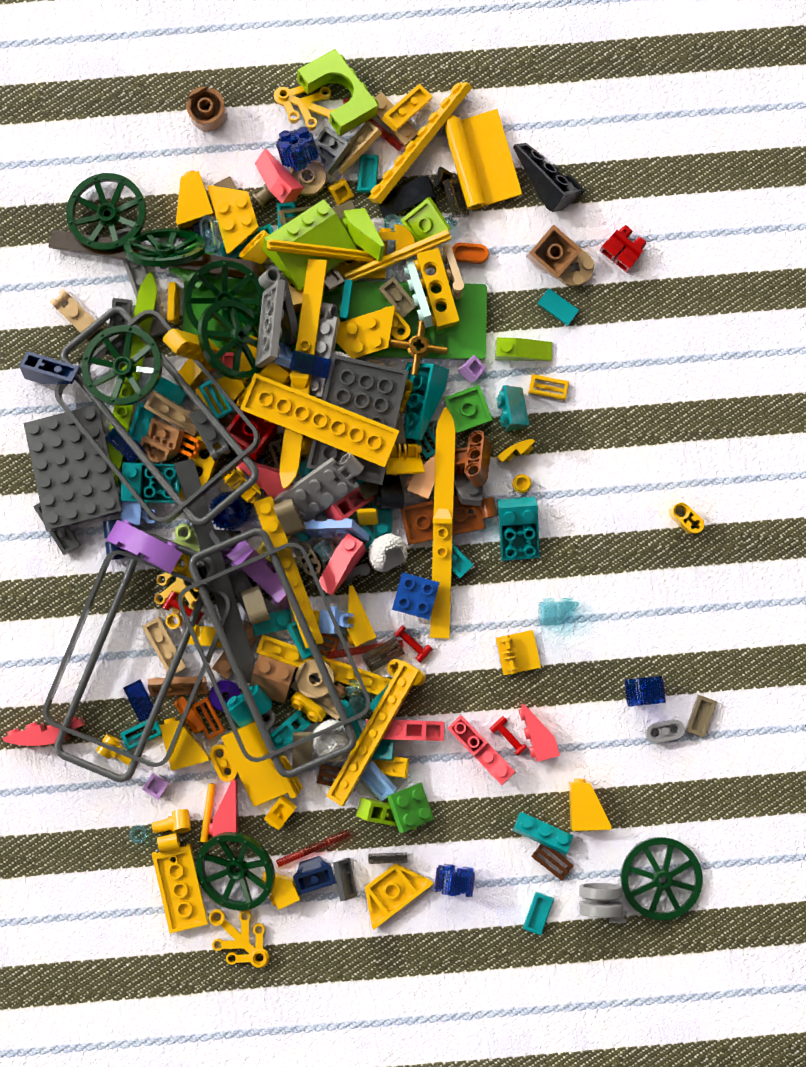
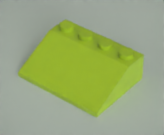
M324 199L265 237L262 249L298 291H301L305 285L308 259L327 260L326 273L345 260L267 250L268 240L273 239L358 250L336 212Z

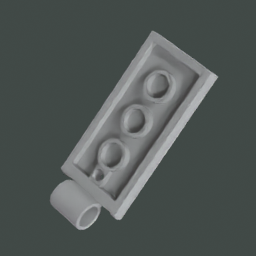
M269 268L258 279L260 286L266 289L262 296L255 367L260 368L275 360L281 350L279 339L282 336L281 320L284 317V309L282 308L286 298V291H284L285 280H280V273L275 268Z
M322 303L320 327L318 328L309 394L315 397L323 398L332 354H334L340 324V319L336 317V304Z
M351 453L345 454L339 463L332 457L276 496L274 503L278 504L293 498L303 521L307 522L359 487V483L353 477L358 476L364 466Z

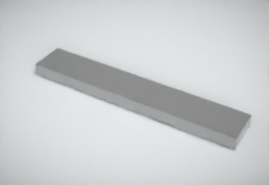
M126 227L117 230L118 239L127 235L132 228ZM123 260L137 300L140 286L148 272L143 265ZM156 301L154 311L163 317L158 301ZM153 317L149 335L155 338L166 334L168 329L158 318Z

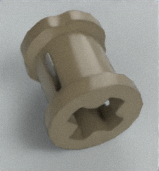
M266 184L256 194L253 193L251 195L261 208L272 197L275 198Z

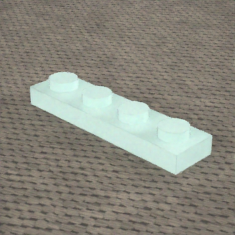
M413 257L405 259L406 264L403 265L405 276L410 277L407 280L410 291L414 290L415 293L412 295L414 305L419 306L420 309L417 310L419 320L424 321L425 328L433 326L431 313Z

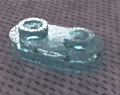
M204 215L199 222L201 236L205 239L206 252L217 253L222 246L218 220L214 216Z

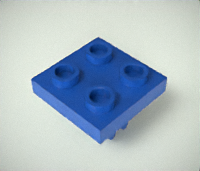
M402 572L392 610L430 620L440 582Z

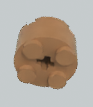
M207 87L196 88L190 93L186 109L193 125L203 132L219 128L227 117L222 95L217 90Z

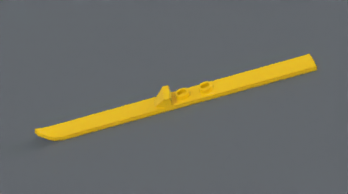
M308 259L294 358L295 363L293 365V372H290L291 388L308 395L310 394L328 263L327 260ZM287 428L284 430L280 459V479L283 489H287L297 477L304 435Z
M447 407L443 409L436 428L432 580L440 583L431 612L430 638L449 639L456 429L454 419Z

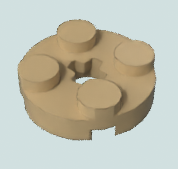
M304 157L301 160L295 161L289 169L290 174L304 187L300 195L315 196L326 184L325 168L315 158ZM310 172L313 178L305 181V178L302 177L303 174L306 175Z
M584 250L571 262L573 265L575 263L578 264L580 270L572 272V267L569 265L558 277L564 285L569 287L582 286L590 280L594 271V261Z
M308 660L301 664L295 676L300 692L310 698L322 697L329 693L315 660ZM324 661L327 670L330 674V677L334 683V671L332 670L330 665ZM318 673V678L321 679L320 682L311 683L310 675Z

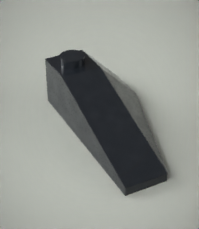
M520 143L513 146L539 199L549 211L564 210L585 192V189L569 174L564 176L557 170L559 168L557 165L545 162L544 156L529 144Z

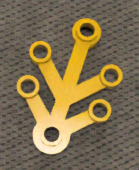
M302 86L293 89L286 87L276 89L274 100L277 104L284 106L288 114V121L292 124L299 122V113L293 110L291 105L294 104L299 107L306 122L305 126L310 131L316 129L317 120L311 116L309 111L327 117L329 122L330 112L335 110H329L314 104V102L328 100L331 97V90L328 87H322L320 92L303 98L296 97L299 94L306 93Z
M182 554L173 571L193 579L188 566L190 557ZM182 560H184V562H185V566H184V567H182V565H181V561H182ZM165 572L158 575L156 581L161 586L167 585L173 575ZM162 576L165 578L164 583L161 581ZM176 577V581L163 592L155 595V603L159 605L164 604L172 590L180 594L187 587L183 579ZM189 590L184 596L193 610L194 602L197 599ZM160 595L163 597L162 602L159 601ZM174 607L172 614L166 617V625L170 629L179 628L183 624V618L180 615L181 611ZM175 617L178 619L177 624L174 622Z
M214 909L209 915L210 923L214 926L220 925L235 940L223 941L221 938H216L212 943V948L215 951L244 948L249 953L238 955L236 952H229L226 956V961L230 965L240 962H251L256 968L266 966L269 962V953L263 948L264 924L257 923L253 928V932L256 935L254 947L249 942V920L251 918L249 910H243L239 914V919L241 920L240 933L225 919L223 910ZM219 913L221 919L216 920L214 914ZM242 913H247L249 918L243 919ZM257 926L262 927L263 931L261 933L256 931ZM216 941L221 942L222 946L220 948L215 946ZM261 954L263 960H257L256 955ZM234 955L236 960L230 961L229 956Z

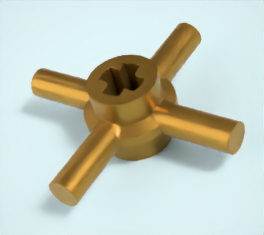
M420 320L418 322L417 335L413 336L409 341L390 340V347L407 349L413 357L411 375L414 376L419 374L421 358L425 357L429 352L447 355L448 347L430 345L428 339L424 337V321ZM417 343H421V347L424 348L418 351L415 346H417Z

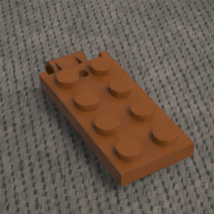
M458 495L454 496L453 536L486 529L483 519L498 516L494 497L482 499L481 506L461 504ZM434 500L405 506L403 509H400L408 545L433 540ZM469 510H473L474 514H469Z

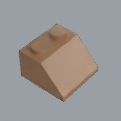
M553 225L525 257L540 270L558 279L582 249L559 228Z
M259 655L249 686L258 684L270 699L285 704L297 667L264 655Z

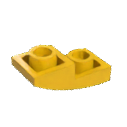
M528 439L510 446L499 454L496 460L500 464L504 461L508 463L515 456L513 454L514 451L519 456L523 453L525 455L529 454L534 449L532 445L535 440Z

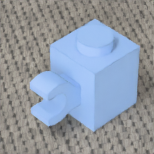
M122 501L123 513H121V522L126 519L135 524L134 527L137 529L138 526H143V520L149 524L156 523L155 520L149 519L148 513L139 502Z
M330 606L341 633L346 634V628L353 627V624H348L347 620L349 617H354V614L340 611L339 607ZM320 610V632L338 634L328 611Z

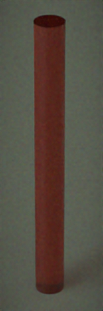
M346 97L342 103L345 104L350 99ZM372 118L368 120L382 132L380 136L396 150L400 151L404 145Z
M403 640L348 649L352 656L403 648L404 644ZM344 649L327 652L328 659L347 656Z
M346 829L276 860L277 865L281 867L348 838L350 833Z

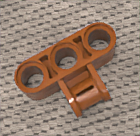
M477 430L470 434L467 447L455 449L454 473L466 474L475 487L483 486L487 482L491 444L482 431Z

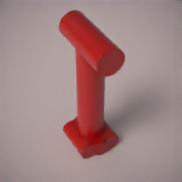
M172 590L162 608L169 611L171 606L180 611L178 600H176L179 594ZM184 605V608L188 616L190 617L193 610L188 606ZM202 611L200 612V614H199V616H198V619H197V621H196V625L199 624L200 620L202 619V617H203V615H204V613H203Z
M401 625L394 633V636H400L418 653L415 659L421 663L433 648L428 644L423 648L405 631L406 627Z
M502 716L489 729L493 734L499 731L516 749L514 753L519 756L527 746L525 744L521 745L504 726L508 720Z

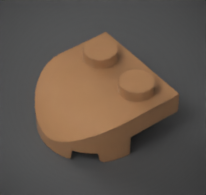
M151 418L148 434L141 438V446L145 448L146 455L152 462L169 461L178 454L184 431L157 418Z

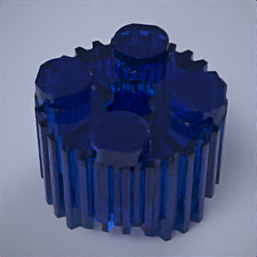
M303 126L297 130H290V132L284 130L279 133L280 138L276 142V147L283 166L291 167L295 171H301V169L304 170L307 167L308 163L318 159L319 155L313 134L309 132L307 127Z
M226 491L215 496V499H212V503H210V509H214L234 491ZM240 496L213 519V524H216V527H219V529L235 530L248 522L247 519L250 518L249 515L252 510L251 504L247 503ZM228 507H231V508L233 509V510H232V511H233L232 514H229V513H228V512H229Z
M662 676L625 680L624 685L628 707L666 703Z
M439 864L436 868L434 892L442 890V894L448 896L466 893L465 897H473L474 868L462 866V868L457 867L455 869L454 864Z

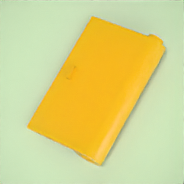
M498 109L463 120L460 117H456V115H451L443 126L467 209L475 210L522 195Z

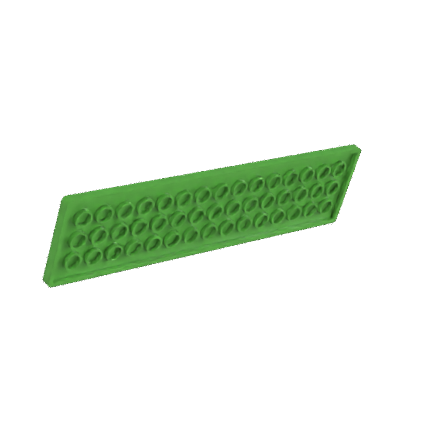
M210 278L209 281L221 292L222 278ZM228 278V291L230 292L242 279ZM252 280L234 295V298H259ZM184 281V299H185L186 287H187V285H188V283H186L185 281ZM353 281L348 320L390 307L391 304L379 291V288L386 282ZM398 282L413 300L412 295L415 293L414 290L410 291L408 282ZM464 283L462 297L457 300L454 299L459 317V325L441 330H436V326L425 328L424 337L428 339L430 345L448 347L447 355L429 352L421 359L468 360L473 355L479 360L485 359L487 286L485 284ZM205 285L200 291L193 288L191 298L216 297ZM344 285L330 293L324 288L322 303L336 304V317L340 319ZM433 286L431 291L438 294L441 292V289L438 286ZM223 297L221 300H229V299H228L227 297ZM183 301V331L198 335V331L187 316ZM192 304L194 315L198 321L204 310L212 304ZM244 304L255 314L257 313L259 304ZM438 304L436 309L439 312H444L446 306ZM419 306L404 318L411 331L409 338L405 341H409L413 336L417 335L419 322L417 310H420ZM220 309L218 313L222 316V310ZM228 310V322L233 326L230 310ZM301 312L295 313L296 319H297L298 328H299V321H300V314H301ZM212 318L208 322V330L223 332L222 325L217 320ZM239 319L240 326L243 328L245 324ZM399 329L397 333L403 335L405 331L404 329ZM256 330L252 331L248 335L249 337L250 335L258 338ZM210 339L219 349L227 344V342ZM336 343L334 352H335V351H338V352H343L344 354H347V353ZM417 343V346H415L418 351L424 348L421 347V343ZM296 344L290 346L293 355H295ZM389 347L388 349L361 357L413 359L407 349ZM231 348L227 352H234V349Z

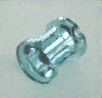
M326 539L312 548L321 557L323 564L328 562L334 553L328 546Z

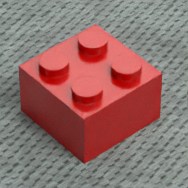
M242 411L260 434L261 441L259 447L249 456L256 461L277 433V424L264 422V419ZM237 414L226 430L240 447L246 450L253 443L254 433L241 416Z

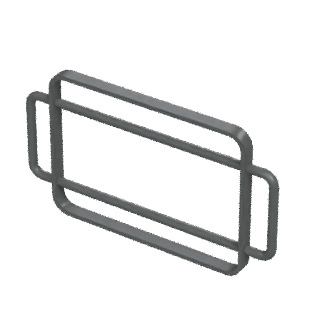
M112 307L62 349L60 360L72 364L68 359L69 353L115 314H120L127 322L126 325L134 326L141 330L143 329L139 324L149 317L158 318L168 331L172 328L156 311L144 310L133 318L123 307ZM126 334L114 335L109 340L114 346ZM140 337V339L145 343V345H147L148 343ZM105 343L94 352V358L99 359L109 350ZM161 352L164 368L238 455L186 501H183L108 407L89 391L81 376V362L78 365L80 370L75 378L76 382L178 507L166 517H157L66 405L62 398V393L68 384L56 385L54 391L55 398L148 515L155 521L169 523L184 513L194 525H206L256 483L259 477V470L249 456L259 447L261 441L260 434L200 361L194 360L252 429L254 440L246 450H243ZM244 462L251 471V477L203 518H198L189 507L239 464Z
M254 528L194 554L189 560L188 566L195 583L181 591L178 597V605L245 758L252 762H260L271 758L277 772L283 777L291 778L352 751L356 746L357 738L351 722L361 718L368 712L371 703L370 697L305 549L297 543H287L274 548L267 532L260 528ZM254 536L262 538L267 549L266 553L202 580L196 566L199 560ZM295 547L303 553L365 695L366 706L364 710L349 718L277 555V552L286 548ZM267 556H270L341 719L338 723L277 750L204 585ZM197 587L269 752L268 754L254 757L247 752L184 608L183 597L191 589ZM344 726L349 738L347 745L294 769L286 770L283 767L278 754Z
M149 534L166 544L170 541L156 534ZM170 541L178 546V551L189 557L198 552ZM117 550L109 553L101 565L43 705L42 712L48 724L60 729L54 744L55 753L58 757L108 779L122 783L132 778L139 762L147 766L159 767L170 760L205 676L206 668L203 664L167 754L160 762H152L141 757L191 636L187 625L134 754L70 727L137 562L139 561L165 572L143 560L140 556ZM117 555L127 556L131 558L65 719L62 724L52 719L49 711L110 561ZM208 556L199 560L209 566L206 578L216 574L217 565L213 558ZM175 571L168 573L193 584L195 583L192 578ZM212 580L204 585L207 592L210 590L218 593L226 600V609L221 619L224 629L231 612L232 602L228 594L211 586ZM200 594L189 618L193 628L204 604ZM217 633L206 656L209 664L219 642ZM67 732L130 758L131 762L126 773L123 775L117 774L65 752L62 749V744Z

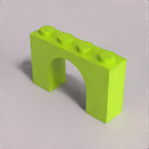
M336 49L297 70V81L307 94L328 83L341 84L350 91L352 98L344 105L330 112L329 123L339 136L344 135L377 115L379 106L377 99L369 94L366 85L359 81L354 69L349 68L344 56L339 54Z

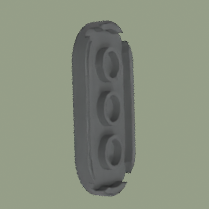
M278 270L280 280H285L284 291H286V298L282 308L284 309V317L281 320V340L285 346H291L297 342L295 333H298V324L287 278L284 274H281V270Z

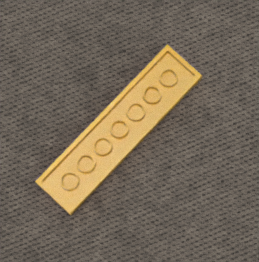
M256 373L253 375L240 408L242 411L382 467H386L400 432Z

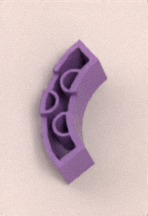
M126 519L123 522L116 521L106 541L138 557L142 554L144 555L143 560L165 572L172 573L182 555V552L177 550V545L170 541L166 544L135 528V524Z
M242 541L227 556L232 560L230 564L236 566L260 554L246 541ZM265 558L240 568L272 597L270 601L279 608L281 605L286 610L290 607L287 595L275 568Z

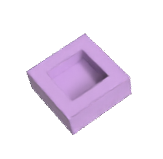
M153 772L142 790L159 800L170 782Z

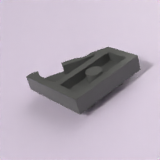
M324 127L314 141L316 149L319 151V157L325 165V171L331 176L350 151L352 145L326 127Z
M454 473V491L458 494L461 504L481 506L483 486L475 487L466 474Z

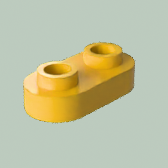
M395 311L391 335L395 340L405 341L410 336V327L400 314ZM399 329H404L405 331L403 335H399L397 332Z
M295 692L290 698L293 708L305 713L311 721L321 722L326 716V712L321 706L301 692Z
M217 744L213 746L210 750V759L218 777L225 782L232 781L238 772L225 745ZM218 750L223 751V757L217 756ZM226 768L231 769L230 775L225 774Z

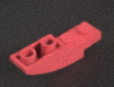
M462 715L447 728L501 785L516 773Z
M74 716L70 727L76 729L84 726L83 718L77 719ZM37 722L26 725V729L23 731H19V728L8 731V736L3 737V741L22 746L54 744L60 729L49 725L46 726V730L44 724L38 725ZM68 733L66 734V737H65L64 740H68V739H69Z
M393 720L383 739L444 741V722Z

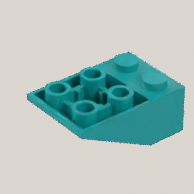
M503 385L496 398L497 407L502 410L500 416L501 427H505V432L528 428L529 419L523 388Z
M123 462L122 474L146 504L175 503L143 463ZM154 464L179 494L180 482L174 464ZM122 482L121 501L138 502Z
M536 498L497 499L501 561L540 558L538 504Z

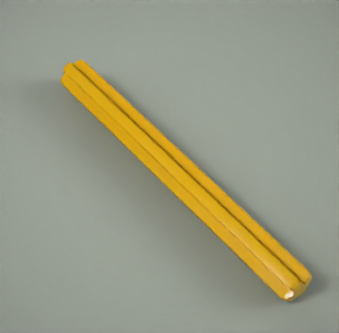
M448 230L442 231L385 255L381 261L376 259L345 272L344 277L347 280H358L415 256L417 253L451 240V235Z
M273 239L267 241V250L361 262L375 260L373 256L362 250Z

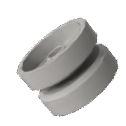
M585 883L579 885V895L586 899L579 903L580 915L598 918L619 917L623 915V904L616 901L623 897V887L621 885L612 883Z

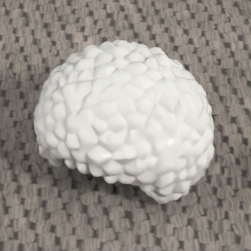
M392 533L379 536L373 540L368 551L371 566L379 572H386L401 565L408 557L405 542L399 536Z
M333 719L324 721L316 727L313 733L339 721ZM344 726L313 739V747L318 756L321 757L348 744L349 738ZM344 754V755H342V756H340V757H338V758H335V759H333V760H331V761H329V762H335V761H337V760H339V759H342V758L345 757V755H347V754Z

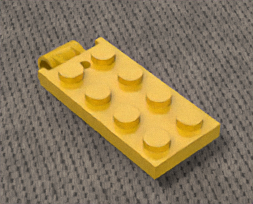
M177 833L157 837L160 852H152V858L169 933L207 925L209 922L200 883L196 874L191 843L180 847ZM171 857H175L176 861L173 862Z

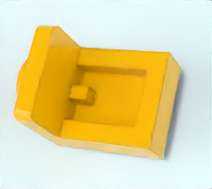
M281 795L264 817V820L270 826L280 830L297 806L284 795Z

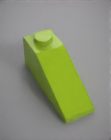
M366 209L344 210L340 221L352 241L375 259L381 261L385 245Z
M497 337L495 341V360L552 361V342Z
M365 797L360 798L356 816L370 822L397 826L388 802Z

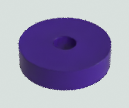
M222 680L217 682L221 693L227 692L229 694L228 699H224L226 704L231 697L241 695L240 688L233 681ZM212 687L209 696L210 701L216 709L224 711L215 689Z

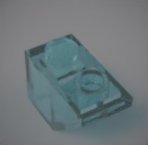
M543 598V602H538V625H560L576 609L579 602L574 601L573 598H562V602H554V598Z

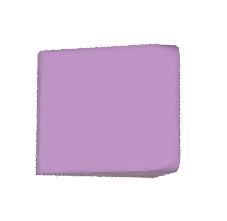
M473 355L458 369V372L469 383H473L478 380L487 367Z

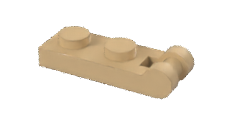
M444 244L440 254L446 267L447 278L452 285V296L457 300L463 295L464 283L451 244Z
M62 289L59 292L60 295L56 299L53 298L50 303L81 333L95 320ZM67 300L69 304L63 308L61 304ZM99 327L86 339L88 340L89 338H91L101 327Z

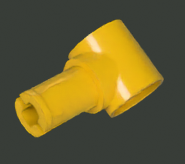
M106 734L102 739L104 742L125 750L120 745L121 742L110 734ZM98 746L96 752L107 759L117 758L128 766L131 762L130 758L104 747Z
M178 809L173 811L172 816H168L167 819L152 822L153 832L157 834L168 830L174 831V833L190 831L189 810Z

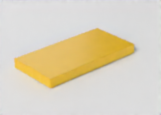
M256 722L237 729L250 755L260 757L269 753ZM233 731L221 737L254 807L287 793L273 767L274 764L271 758L260 762H252L243 755Z

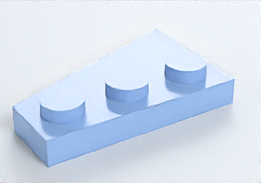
M345 518L341 521L327 519L326 521L310 520L309 522H304L306 530H303V532L309 537L332 539L336 535L344 538L349 533L354 537L361 538L362 542H369L370 535L356 524L353 519Z

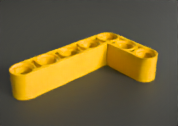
M171 329L163 337V342L176 355L189 358L178 372L190 387L195 390L206 375L194 360L200 361L208 372L213 367L206 360L200 348L198 335L178 329ZM208 339L211 349L215 354L220 349Z

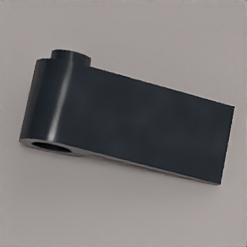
M423 176L390 191L383 202L378 205L383 218L387 219L422 203L426 198L431 197L434 201L437 199L430 177Z
M385 473L383 485H378L379 490L377 495L374 496V505L379 510L403 509L404 493L399 474L386 475Z

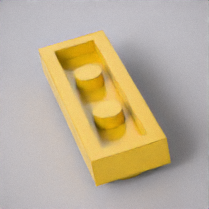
M418 84L384 114L382 120L396 132L428 104L433 96L423 86Z

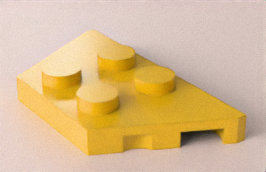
M209 185L207 186L225 250L227 256H229L235 248L247 241L250 235L258 231L259 226L248 191Z
M393 305L340 322L336 343L353 359L388 349L390 347V336L393 329L396 307Z
M394 863L365 886V893L373 930L432 886V880L398 863Z

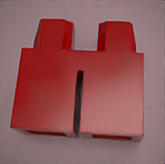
M627 225L623 226L619 231L616 230L599 250L611 261L616 258L614 263L626 273H628L640 257L646 241L639 236L634 242L629 240L628 237L633 231Z

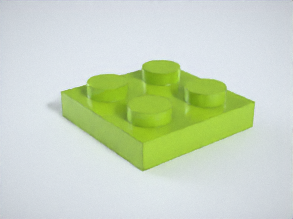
M431 197L426 198L400 220L404 227L412 233L415 243L442 231L451 230V227Z

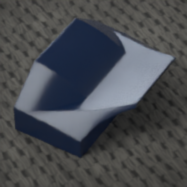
M320 856L299 862L298 870L293 875L298 895L336 884L331 864L326 863Z

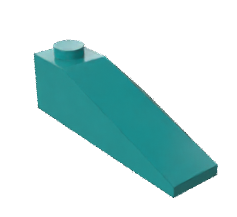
M407 363L406 370L409 371L407 379L412 382L413 389L406 403L405 438L422 440L445 391L449 369L436 364L420 363L419 374L414 376L411 375L412 363Z

